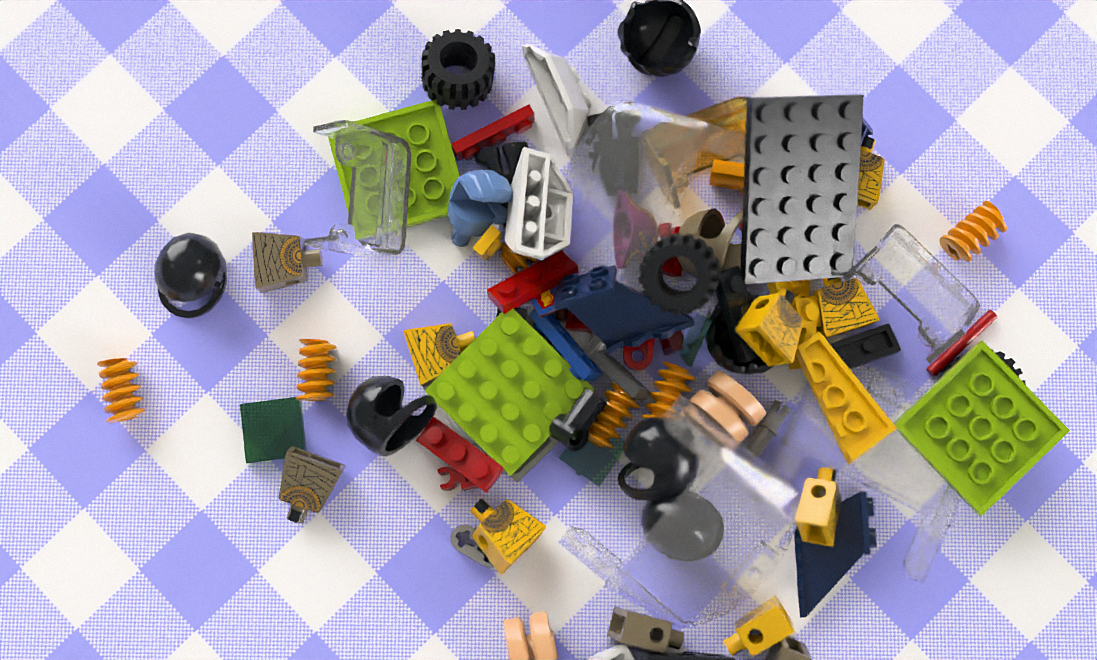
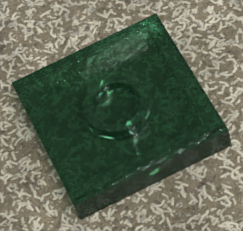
M296 397L240 404L246 464L285 459L286 452L291 446L307 451L302 402L296 400Z

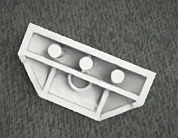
M528 43L522 45V52L525 62L567 157L573 156L586 125L589 108L592 107L586 91H580L577 84L580 82L578 72L574 65L569 66L565 57Z
M526 147L521 151L510 186L513 192L512 201L508 202L505 242L514 253L542 260L568 247L570 244L573 192L563 174L555 165L556 161L551 154Z

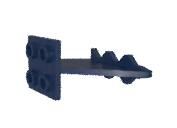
M599 265L592 268L588 273L581 275L577 273L564 276L561 281H558L553 303L555 311L567 308L606 344L605 350L607 355L619 347L640 346L648 339L669 338L677 331L695 325L693 317L685 313H681L679 316L672 315L673 312L667 311L665 314L660 311L661 308L655 305L653 307L649 303L650 298L648 296L644 297L641 292L616 281L617 268L615 265L609 267Z
M860 491L841 502L833 547L803 542L797 524L793 525L800 618H806L863 554L871 555V548L877 547L875 528H869L868 516H874L873 497H867L866 491Z

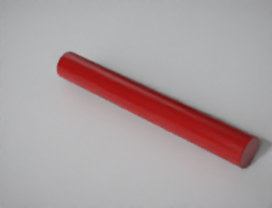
M989 309L929 365L926 371L932 377L937 376L998 318L997 314Z

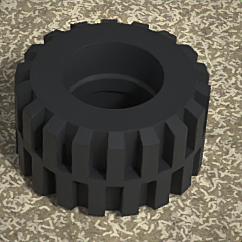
M455 29V32L451 33L449 30H445L442 36L438 34L433 36L432 42L428 41L425 45L421 62L422 87L424 92H428V97L431 101L437 99V105L441 107L444 104L448 105L450 110H455V107L467 110L469 105L473 108L478 106L479 100L484 102L487 99L488 93H491L495 72V54L491 52L492 47L490 44H484L483 37L480 35L475 37L474 32L469 30L467 33L461 32V29ZM458 65L468 68L470 72L454 74L445 68Z
M676 233L660 239L645 253L643 262L639 266L641 275L638 280L639 285H643L642 294L644 297L648 296L650 298L649 303L653 307L655 305L661 308L660 311L665 314L667 311L673 312L672 315L676 316L684 312L688 315L696 309L700 310L711 299L718 286L720 278L718 265L720 263L718 257L715 258L712 247L706 246L703 239H696L692 234L688 233L686 235ZM683 257L694 264L698 273V279L691 289L686 291L675 290L664 281L662 267L669 258Z

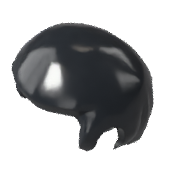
M683 0L633 1L625 19L618 27L617 34L620 40L621 52L636 70L649 76L666 77L681 72L691 63L699 47L701 27L695 11Z
M747 291L751 304L754 301V299L761 296L751 294L749 291ZM718 302L710 314L705 327L707 348L717 365L729 372L743 375L764 373L774 367L768 366L759 356L749 362H738Z

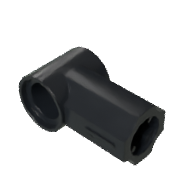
M586 388L567 414H560L552 421L549 428L551 437L573 452L581 450L589 440V427L607 403Z

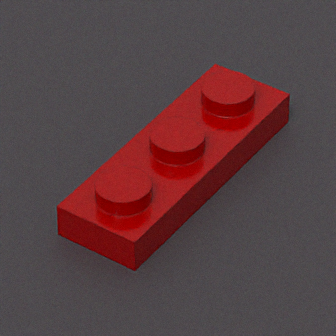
M530 104L451 143L457 160H471L481 149L489 145L496 147L505 142L507 136L515 132L522 134L528 131L532 124L535 123V113Z
M560 250L487 289L488 298L503 314H506L512 308L515 309L556 287L558 281H561L564 276L573 273L579 274L578 265Z
M435 417L431 419L416 439L418 443L485 493L490 490L504 471V467Z

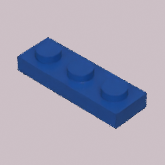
M533 309L528 314L534 321L533 327L540 335L547 336L552 342L551 346L571 365L569 370L578 380L595 382L603 374L552 313L540 318Z

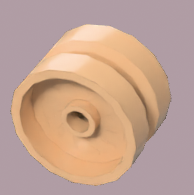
M716 370L706 381L711 393L705 390H698L688 403L710 427L726 440L738 446L749 434L743 422L756 426L767 413L760 402L741 384L723 371Z
M546 611L530 615L529 625L531 634L526 635L524 622L520 617L504 620L505 637L510 660L558 659L554 632L550 630Z

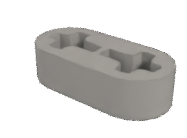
M466 524L460 525L452 531L450 536L451 544L457 551L485 567H494L490 561L488 562L484 559L485 554L478 549L479 546L477 544L475 547L468 543L464 544L463 547L458 544L460 541L456 537L458 532L464 533L466 530H469L471 532L469 538L474 541L472 535L476 528Z

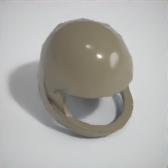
M716 208L699 211L686 218L679 229L680 235L692 234L696 239H703L706 246H711L714 250L715 258L718 257L720 272L730 267H740L741 243L731 244L730 241L742 223V211L738 212L726 226L721 212ZM677 257L682 269L698 279V273L694 264L686 258Z

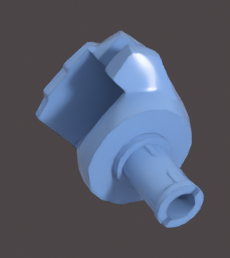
M473 170L466 172L456 179L450 192L448 217L451 225L455 228L450 237L454 245L465 247L468 245L471 236H483L493 223H506L508 209L500 203L511 202L513 191L505 177L493 170Z

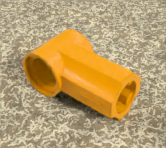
M714 159L709 185L739 190L743 195L744 164Z

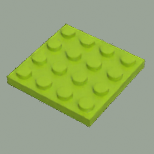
M437 99L326 129L356 241L448 217L450 192L460 174L442 110L437 105Z
M512 308L506 314L501 312L424 392L427 395H432L436 403L494 461L504 467L503 469L511 476L550 436L549 428L552 421L560 414H567L586 388L592 392L595 389L587 381L578 380L569 370L571 365Z
M983 340L972 347L893 423L898 433L978 516H983L1070 432V429Z

